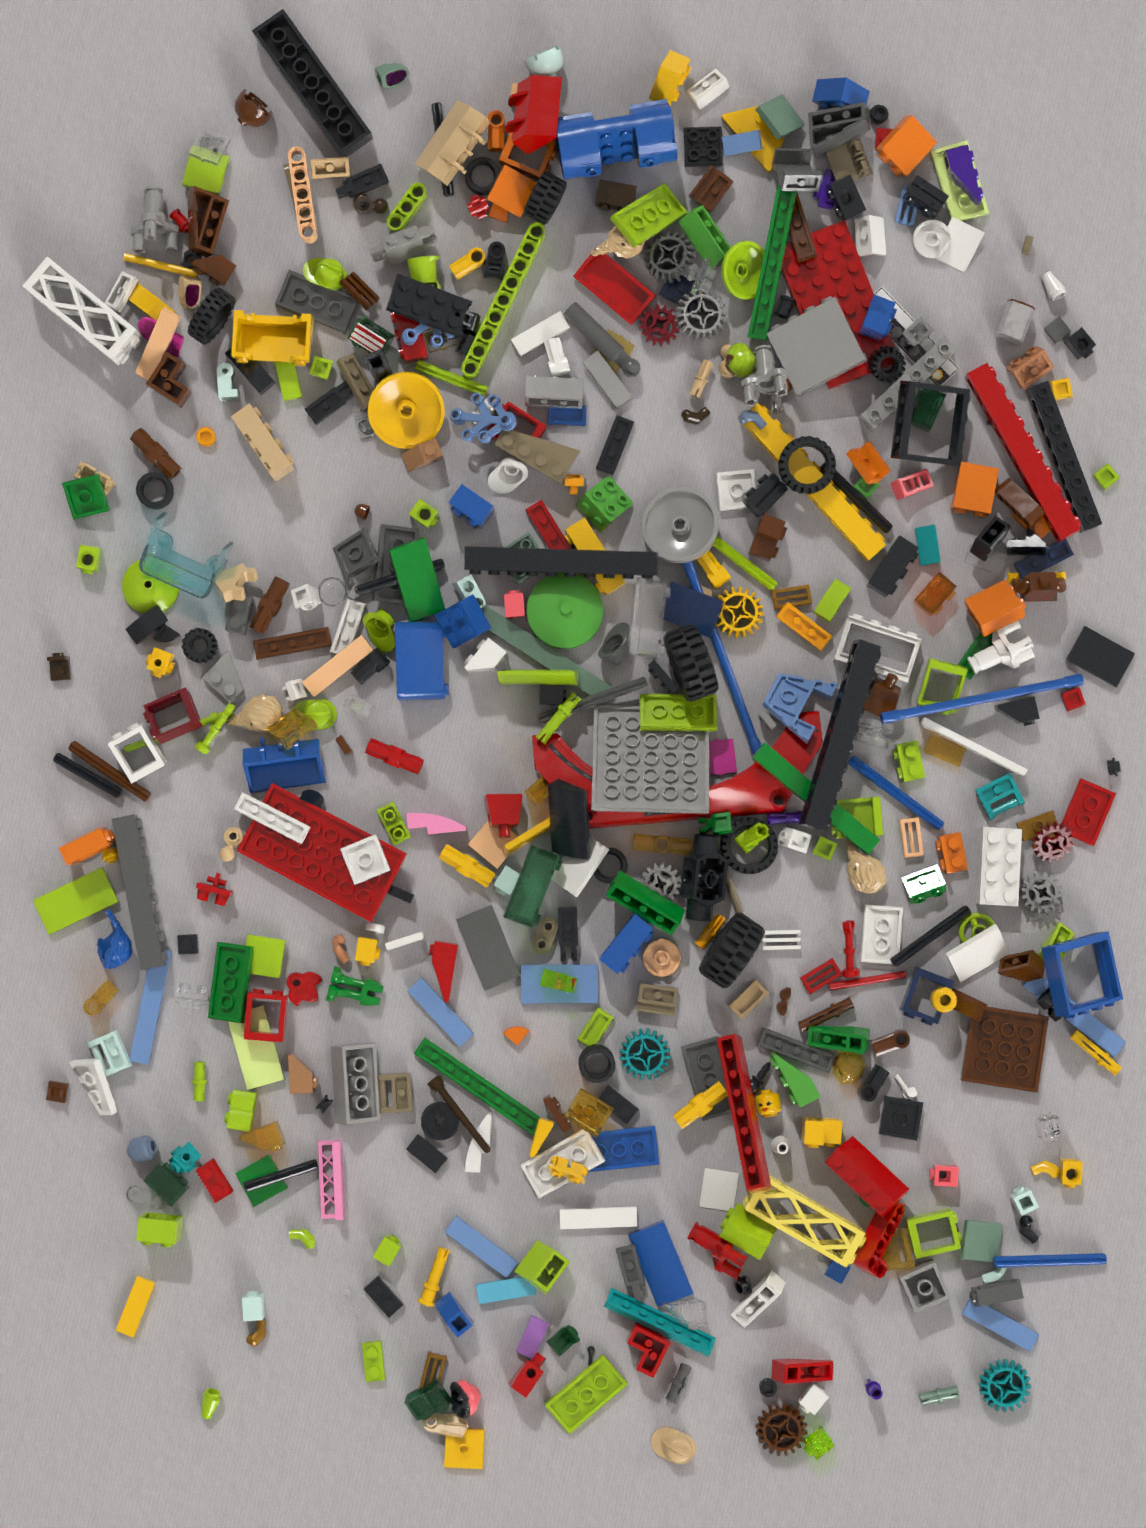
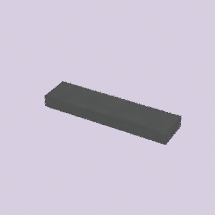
M763 1027L757 1046L827 1073L830 1072L836 1056L817 1047L807 1046L804 1042Z

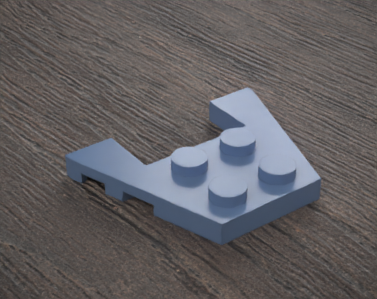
M779 673L763 702V707L808 744L816 727L798 718L812 692L831 700L838 687V683H823L822 680L818 679L814 681L805 680L803 677Z

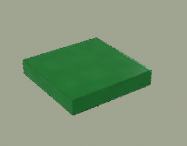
M99 473L62 483L73 520L110 511Z
M268 1154L235 1174L244 1189V1182L279 1170L271 1155ZM283 1180L246 1192L255 1207L284 1191L288 1186Z

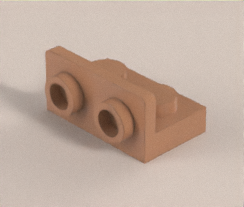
M1038 346L1030 347L1020 358H1015L1006 367L1007 371L1014 376L1020 389L1023 390L1054 368L1045 350Z

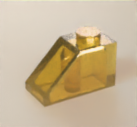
M542 777L525 791L527 796L537 806L548 798V783Z
M278 1121L239 1136L241 1141L264 1151L271 1149V1152L282 1149V1145L286 1142Z

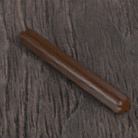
M73 741L69 745V751L142 801H147L151 796V792L136 782L131 784L126 775L78 742Z

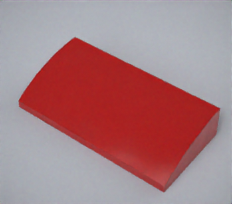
M607 253L597 256L590 254L573 275L575 279L630 325L640 317L657 296Z

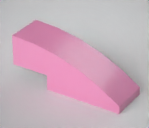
M406 813L408 829L427 827L428 834L467 831L466 826L446 817L425 813Z

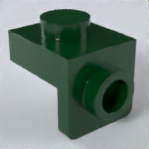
M566 1325L560 1328L546 1342L559 1357L573 1344L578 1343L580 1338L574 1327Z

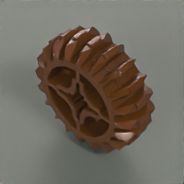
M783 1402L782 1408H779V1404L775 1403V1409H772L771 1405L768 1406V1413L762 1410V1414L765 1417L758 1416L757 1419L761 1423L755 1424V1427L760 1430L755 1433L756 1436H761L758 1442L764 1443V1450L769 1448L770 1454L776 1450L777 1456H780L781 1451H783L784 1455L788 1456L787 1450L790 1449L792 1453H795L794 1446L800 1449L799 1441H806L801 1435L808 1434L807 1430L804 1429L807 1427V1423L802 1422L805 1417L804 1415L799 1416V1409L793 1412V1405H790L787 1409L786 1403ZM785 1415L779 1421L771 1420L775 1416ZM790 1417L797 1423L796 1433L788 1427ZM766 1426H769L775 1432L773 1441L766 1435ZM782 1426H784L785 1431L782 1430L779 1433L778 1428H782ZM783 1438L791 1439L786 1443H780Z

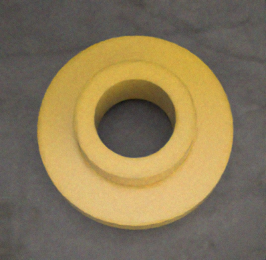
M110 848L102 852L103 856L101 859L107 862V864L118 861L117 848Z

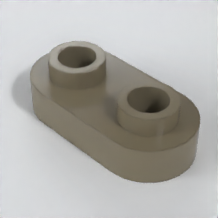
M544 917L539 923L532 942L534 951L539 954H545L551 949L558 930V923L553 917ZM546 923L552 924L551 930L545 929ZM540 941L545 942L546 946L544 948L538 946Z

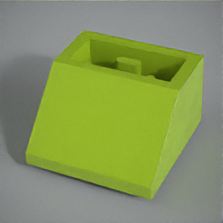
M537 1240L514 1272L542 1294L546 1295L570 1261L555 1249Z

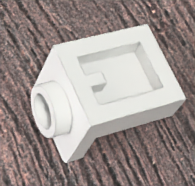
M783 827L779 835L778 845L806 853L812 835Z

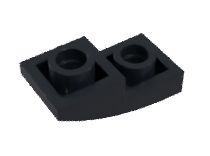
M155 605L125 630L137 645L152 632L162 627L168 619L159 606Z

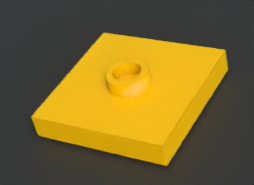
M467 1428L463 1438L446 1435L444 1467L483 1469L485 1429Z

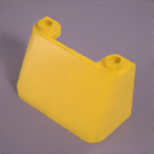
M234 310L231 356L238 363H248V360L290 362L294 363L295 366H305L306 363L310 362L314 319L311 314H301V317L298 319L297 315L286 317L251 313L250 316V314H244V310Z

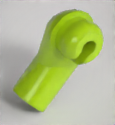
M307 1229L289 1230L290 1240L300 1239L307 1249L314 1248L315 1237Z

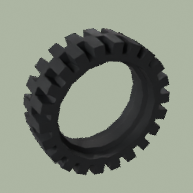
M220 287L215 288L214 291L212 290L205 297V300H202L200 307H197L196 313L193 314V318L188 326V334L203 345L211 342L216 337V334L220 333V329H223L225 322L229 320L228 317L231 316V311L234 309L235 298Z
M802 436L792 440L785 446L779 457L778 471L781 480L792 491L806 495L817 493L831 482L835 474V455L831 447L825 441H821L820 438ZM798 448H815L825 459V473L815 483H800L789 472V458Z
M746 817L736 820L732 823L733 832L723 834L721 841L722 855L729 861L728 865L737 872L743 874L760 873L773 863L778 853V840L774 830L769 824L758 818ZM757 823L765 824L769 829V836L766 837L768 840L766 856L756 864L746 865L740 863L731 851L733 836L744 827H752Z

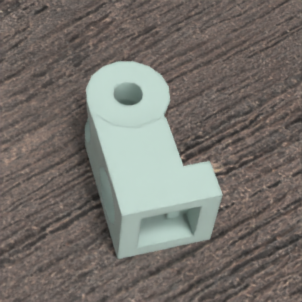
M225 362L217 367L218 398L220 401L240 400L239 391L234 389L233 385L236 374L231 364Z
M471 574L453 584L462 599L474 594L480 607L486 606L485 599Z

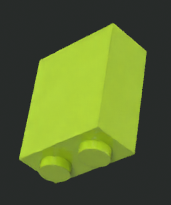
M737 1203L734 1209L730 1207L720 1225V1228L723 1230L719 1236L760 1260L777 1228L745 1210L742 1204Z

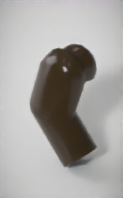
M706 407L697 413L686 409L682 411L681 417L686 423L699 424L711 413Z

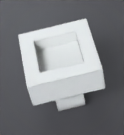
M302 678L288 681L285 683L286 686L282 688V690L288 691L289 696L285 698L286 700L294 701L308 697L302 683Z

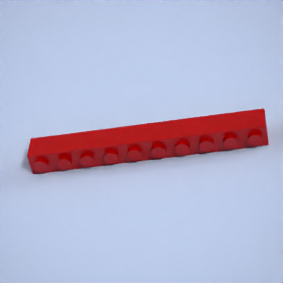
M985 363L968 372L965 379L986 417L991 422L995 433L1031 497L1045 512L1043 518L1057 543L1078 533L1081 530V522L1076 515L1073 516L1070 510L1072 509L1070 502L1067 499L1064 500L1059 483H1055L1051 477L1053 473L1048 465L1045 466L1042 461L1044 458L1039 449L1036 450L1033 445L1034 439L1032 435L1024 429L1025 423L1023 419L1015 413L1013 401L1011 399L1008 400L1006 397L1004 385L997 381L995 369L992 366L989 367L988 363Z

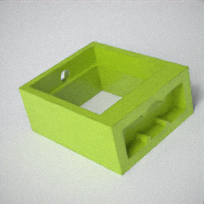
M929 657L916 699L917 704L923 706L938 703L923 698L932 668L958 675L951 700L958 699L968 669L964 666ZM956 709L942 711L939 713L945 715H949L950 713L955 714Z
M950 1208L905 1218L913 1256L916 1259L961 1249L962 1235L956 1229V1224H958L957 1214L952 1212ZM948 1217L953 1243L922 1250L916 1224Z

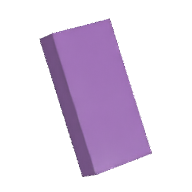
M531 1315L516 1352L533 1358L538 1351L549 1322Z

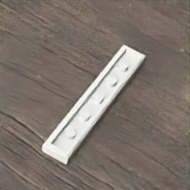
M925 717L919 723L920 726L1018 776H1025L1028 770Z

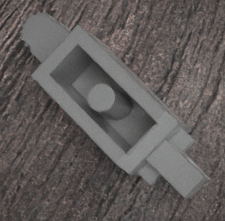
M417 225L381 237L382 243L369 249L373 261L377 262L388 259L390 264L396 265L407 261V259L427 254L425 247L437 242L434 227L427 225L417 228Z

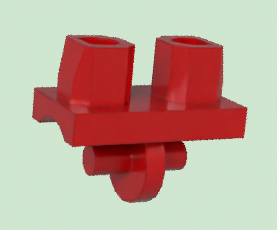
M216 873L215 877L208 876L207 882H211L213 885L197 882V899L208 901L210 892L217 894L214 904L225 906L228 898L232 897L233 891L218 887L219 885L226 886L227 883L226 880L221 879V873Z

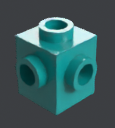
M188 1142L182 1148L180 1146L175 1148L170 1153L172 1157L168 1161L170 1162V1167L176 1173L183 1174L185 1171L189 1173L197 1166L195 1162L202 1155Z

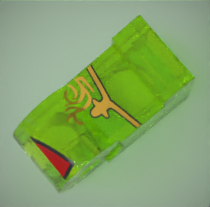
M544 968L540 986L574 993L578 978Z

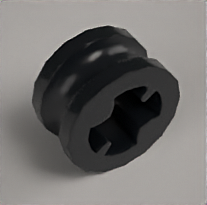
M326 1095L316 1106V1109H320L323 1114L334 1100H329L328 1095Z
M771 1378L761 1380L759 1384L761 1394L765 1397L774 1396L777 1392L774 1380ZM767 1383L769 1385L771 1383L772 1391L769 1392L767 1390L765 1392L764 1384Z

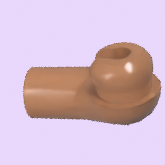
M338 934L332 939L333 952L341 963L344 964L350 957L342 948V944L346 942L344 936Z

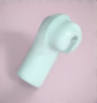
M1007 1267L996 1268L992 1272L983 1274L984 1283L987 1284L1001 1279Z

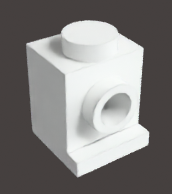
M309 584L291 590L296 609L311 610L318 604H321L318 590Z

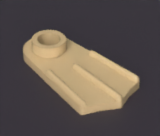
M456 1413L429 1414L423 1419V1427L426 1431L463 1438L469 1427L467 1420L461 1419ZM430 1420L435 1421L433 1425L428 1424Z

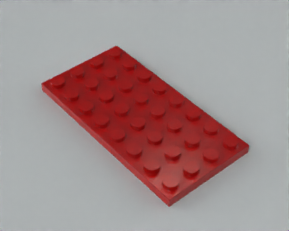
M845 220L810 233L817 254L815 259L798 263L792 241L787 242L781 269L792 298L797 301L795 306L799 316L805 313L804 310L813 305L815 307L822 304L821 301L829 296L832 298L836 297L839 300L838 303L863 353H865L868 361L826 382L828 390L872 374L869 370L871 365L868 362L872 360L870 355L876 354L874 350L877 349L879 351V347L883 346L885 348V345L895 347L890 333L887 334L886 338L883 337L880 342L858 334L874 293ZM885 358L881 362V369L892 366L894 364L893 359Z
M272 783L262 802L310 826L311 828L304 842L300 844L253 820L237 852L369 922H373L407 853L379 839L391 870L354 885L340 849L372 835L315 805L300 800V797Z

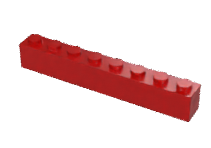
M737 1034L717 1038L746 1191L755 1193L772 1189L742 1037Z

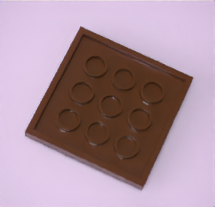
M987 1006L980 1022L969 1018L960 1080L1038 1093L1049 1016Z

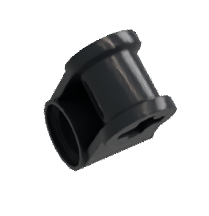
M495 241L489 245L484 278L489 276L503 280L506 250L501 242ZM496 247L502 249V253L499 256L492 254V250Z

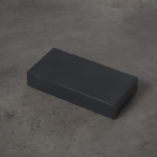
M417 1134L406 1148L408 1152L434 1173L448 1159L447 1156L420 1134Z

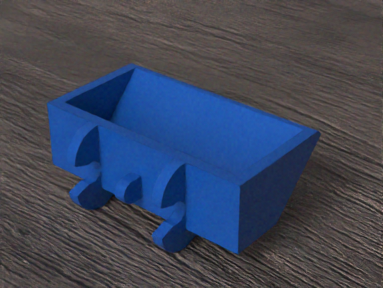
M294 733L295 742H278V744L266 746L265 738H260L261 747L243 749V768L250 793L268 791L272 783L283 789L326 783L319 739L300 741L299 733Z

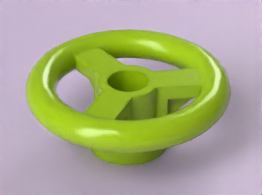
M983 913L970 914L962 920L959 926L961 942L967 941L964 930L969 921L973 928L968 940L976 936V929H981V932L986 930L985 926L977 923L976 918L985 920L990 927L995 924L994 921Z

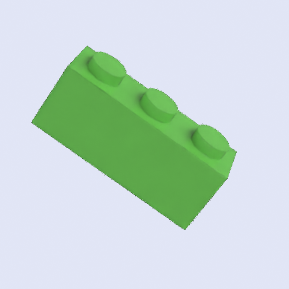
M703 205L692 209L678 223L702 257L705 265L709 269H713L723 263L724 256L729 250L730 245Z

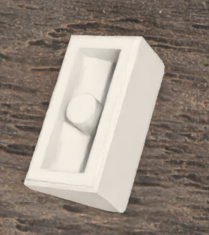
M714 69L689 88L686 93L701 110L729 88L727 79L717 69Z

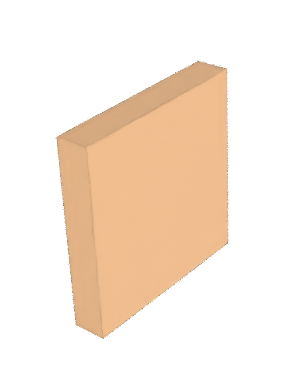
M487 821L468 845L498 869L509 856L503 851L504 845L518 836L510 830V838H499L498 828H490Z

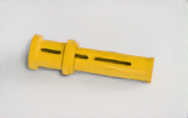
M438 1247L428 1280L423 1283L422 1295L417 1300L419 1303L434 1307L433 1301L436 1292L440 1290L438 1284L450 1253L449 1249Z

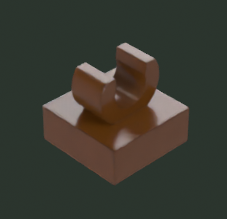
M50 1080L46 1100L66 1103L69 1083Z

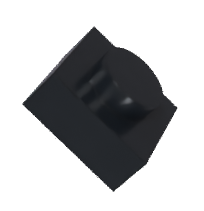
M198 934L177 935L178 955L199 953Z

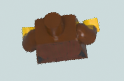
M1066 571L1028 573L1022 580H1019V573L1008 572L1007 582L1020 594V598L1024 602L1057 601V592L1062 593L1066 590Z

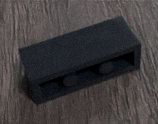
M899 535L866 585L884 597H887L888 594L892 596L898 587L896 585L897 580L904 578L908 572V569H906L909 562L913 564L919 554L916 551L919 547Z

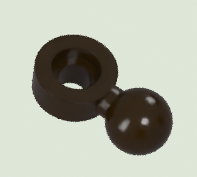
M359 194L353 200V207L356 212L362 215L368 214L372 209L379 214H383L388 210V203L382 198L372 201L368 195ZM364 200L365 205L359 206L360 201Z

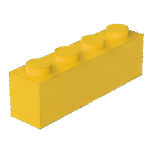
M585 517L565 529V539L569 545L573 544L576 550H605ZM595 574V580L597 581L595 586L600 594L604 592L606 596L626 583L622 579V575H615V578H603V574Z

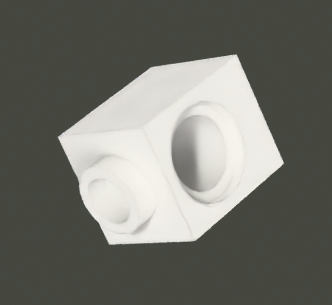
M811 1382L798 1398L801 1404L799 1407L807 1414L811 1412L815 1415L829 1396L816 1383Z

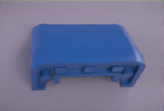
M395 622L397 699L399 701L443 700L445 695H449V685L445 684L443 660V639L447 637L438 622Z

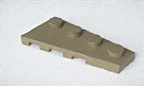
M503 430L494 444L496 447L559 484L562 483L580 453V450L513 430Z

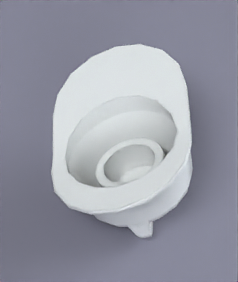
M513 456L506 457L489 475L488 485L496 493H510L528 477V469L517 458Z

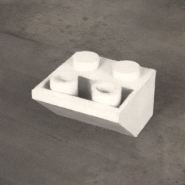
M490 638L486 641L483 639L476 647L478 650L474 656L470 654L465 660L466 666L464 668L469 673L496 670L506 658L507 652Z

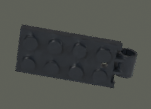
M398 273L386 307V311L459 338L463 336V333L475 336L481 318L475 312H468L469 306L472 305L473 301Z

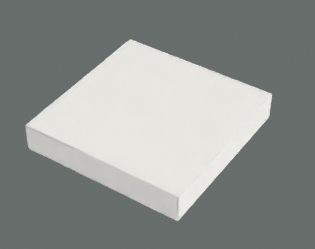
M754 469L716 473L719 511L748 509L743 500L746 498L744 495L746 491L751 487H756Z
M377 834L340 849L354 885L391 870Z

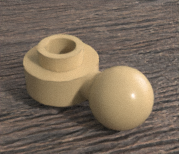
M730 344L722 346L720 354L724 360L718 367L720 374L727 379L735 376L734 372L726 366L728 363L726 353L732 346Z
M231 827L224 833V841L227 845L220 850L219 856L225 862L233 860L235 856L233 848L239 846L244 838L240 829ZM235 833L237 835L236 839L231 840L230 835Z

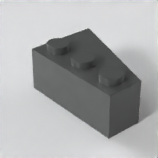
M865 102L808 113L810 148L815 157L871 130L869 110Z

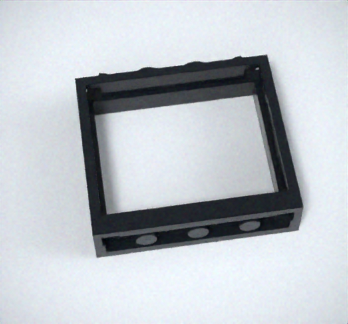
M900 381L890 458L960 466L963 458L962 448L965 440V425L968 420L967 410L970 402V389ZM916 388L956 394L948 459L907 454Z

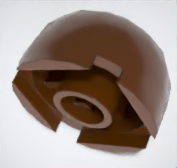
M246 89L242 90L235 100L234 108L238 116L237 120L245 127L247 125L260 127L273 116L271 110L268 113L265 109L267 107L266 103L252 92L246 94Z

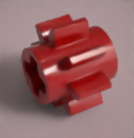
M478 194L469 197L470 203L467 204L471 216H477L478 220L486 217V211L490 209L485 197L479 198Z

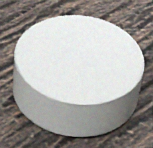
M366 923L365 930L384 934L385 927L380 924Z

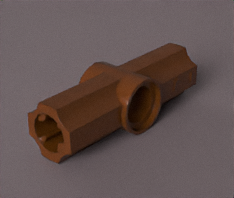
M139 428L132 434L130 440L167 478L171 480L180 473L182 468L144 429Z
M274 577L267 593L262 596L258 604V611L249 626L250 628L265 635L273 617H276L281 608V601L290 583L279 577Z

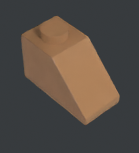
M436 438L418 444L401 454L408 473L444 459Z
M294 1053L289 1054L290 1094L313 1093L315 1088H318V1078L314 1076V1071Z

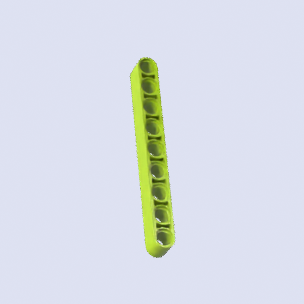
M534 222L528 227L462 364V373L467 379L474 380L478 377L545 239V228L539 222ZM535 229H539L542 232L538 237L533 236L531 233ZM526 246H531L534 250L532 253L526 254L523 249ZM518 263H522L525 265V269L518 271L515 269V266ZM508 281H516V287L509 288L507 286ZM505 297L509 302L506 305H500L499 299ZM497 314L501 318L498 322H492L490 317ZM486 331L492 333V337L488 340L482 338V334ZM480 348L484 351V354L477 357L473 353L476 349ZM468 366L476 368L472 374L466 373L465 369Z

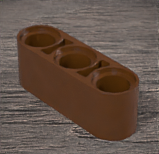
M1007 478L995 489L996 496L1028 527L1034 525L1045 515L1043 509L1011 478Z

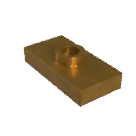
M1051 810L1018 822L1016 825L1018 829H1022V841L1037 837L1034 832H1040L1041 825L1045 828L1047 827V822L1053 825L1057 819L1054 811Z

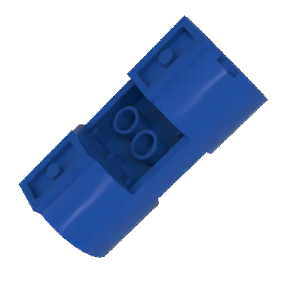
M667 99L629 105L630 115L595 121L591 112L558 117L556 141L563 179L594 177L602 174L601 165H611L621 161L629 162L633 159H637L640 168L677 161L675 128L670 104H668Z

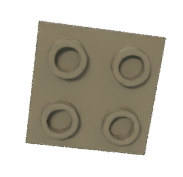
M853 138L849 143L839 145L826 152L835 180L845 175H851L853 181L873 175L861 139Z

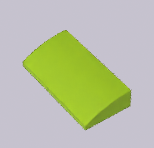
M502 669L497 671L499 682L502 685H579V670Z

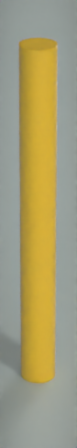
M125 253L123 256L124 261L194 278L198 277V274L189 268Z

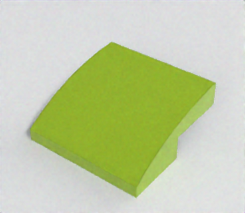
M192 147L182 186L187 188L196 186L219 196L224 183V175L230 161L229 156L215 154V152L212 154L211 151Z

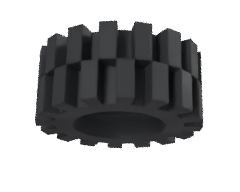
M885 345V348L883 346L879 347V351L875 349L874 352L876 354H871L872 360L868 362L871 365L869 366L871 373L883 383H886V381L892 383V379L897 381V376L901 377L903 375L901 371L905 372L906 369L903 367V365H906L904 356L895 347H890L889 345ZM885 358H892L894 361L892 368L888 371H883L881 369V362Z
M195 628L194 630H189V633L184 635L185 638L182 639L183 645L181 647L184 655L189 660L197 663H206L216 655L218 642L210 631L203 628ZM198 638L204 639L207 643V648L202 653H197L193 650V642Z

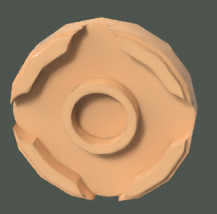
M663 938L650 942L644 949L642 957L648 972L659 977L669 976L674 973L679 967L681 960L680 951L676 944Z

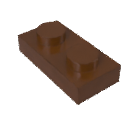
M550 1094L544 1097L543 1102L563 1132L571 1128L569 1123L572 1121L566 1112L562 1114L559 1107L561 1105L555 1096L552 1098Z

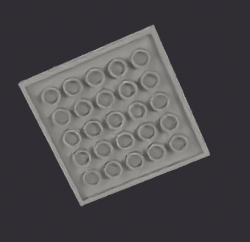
M594 705L592 811L709 814V731H640V706Z

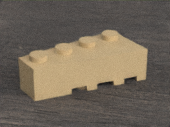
M249 403L233 414L231 418L258 455L271 477L277 482L294 470L292 464L295 462L289 453L286 455L281 449L284 446L278 437L276 439L272 437L270 433L273 430L267 422H262L260 417L263 415L256 406L253 408Z

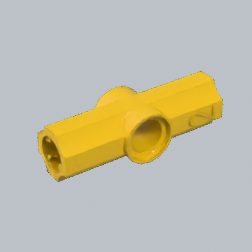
M446 844L438 857L454 867L462 875L469 879L472 878L488 888L496 875L490 869L479 864V861L466 853H461Z
M717 1081L703 1093L700 1092L688 1101L687 1105L672 1116L679 1126L684 1129L698 1117L701 1118L713 1109L714 1105L727 1097V1091Z

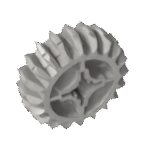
M698 288L697 295L694 290H691L690 296L684 294L685 301L679 300L678 303L682 307H676V311L681 312V314L675 315L677 319H681L677 326L683 324L684 327L681 329V332L683 333L687 329L689 332L686 336L690 337L693 333L694 340H697L700 335L701 341H704L705 334L708 339H711L712 333L718 335L719 331L717 328L722 330L724 326L721 323L726 322V318L721 317L727 314V311H721L725 307V303L719 305L718 302L721 300V297L714 299L715 292H712L709 296L708 289H705L704 294H702L701 288ZM697 300L696 310L686 313L689 303ZM703 300L710 303L715 311L707 309ZM700 310H701V313H702V314H705V315H706V316H704L702 319H701V316L695 315V314L698 313ZM716 317L713 326L705 329L706 319ZM688 319L695 320L699 329L693 327Z

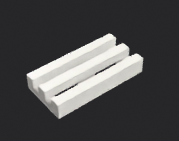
M122 271L105 304L121 313L139 279Z
M765 930V935L762 938V950L801 949V930ZM796 934V938H766V935ZM766 942H796V945L766 946Z
M423 931L396 939L385 943L386 949L392 950L420 941L425 936Z

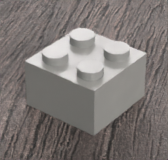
M932 1258L897 1274L915 1313L951 1298L939 1269Z

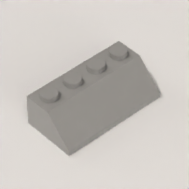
M376 1043L331 1046L335 1123L349 1125L380 1120Z

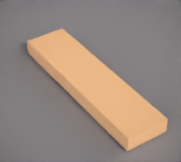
M165 307L161 310L135 373L146 380L150 378L167 352L181 316Z
M361 634L303 680L302 683L312 696L315 697L374 649Z

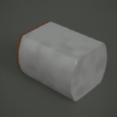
M1009 299L995 336L1016 345L1023 344L1035 308L1024 302Z

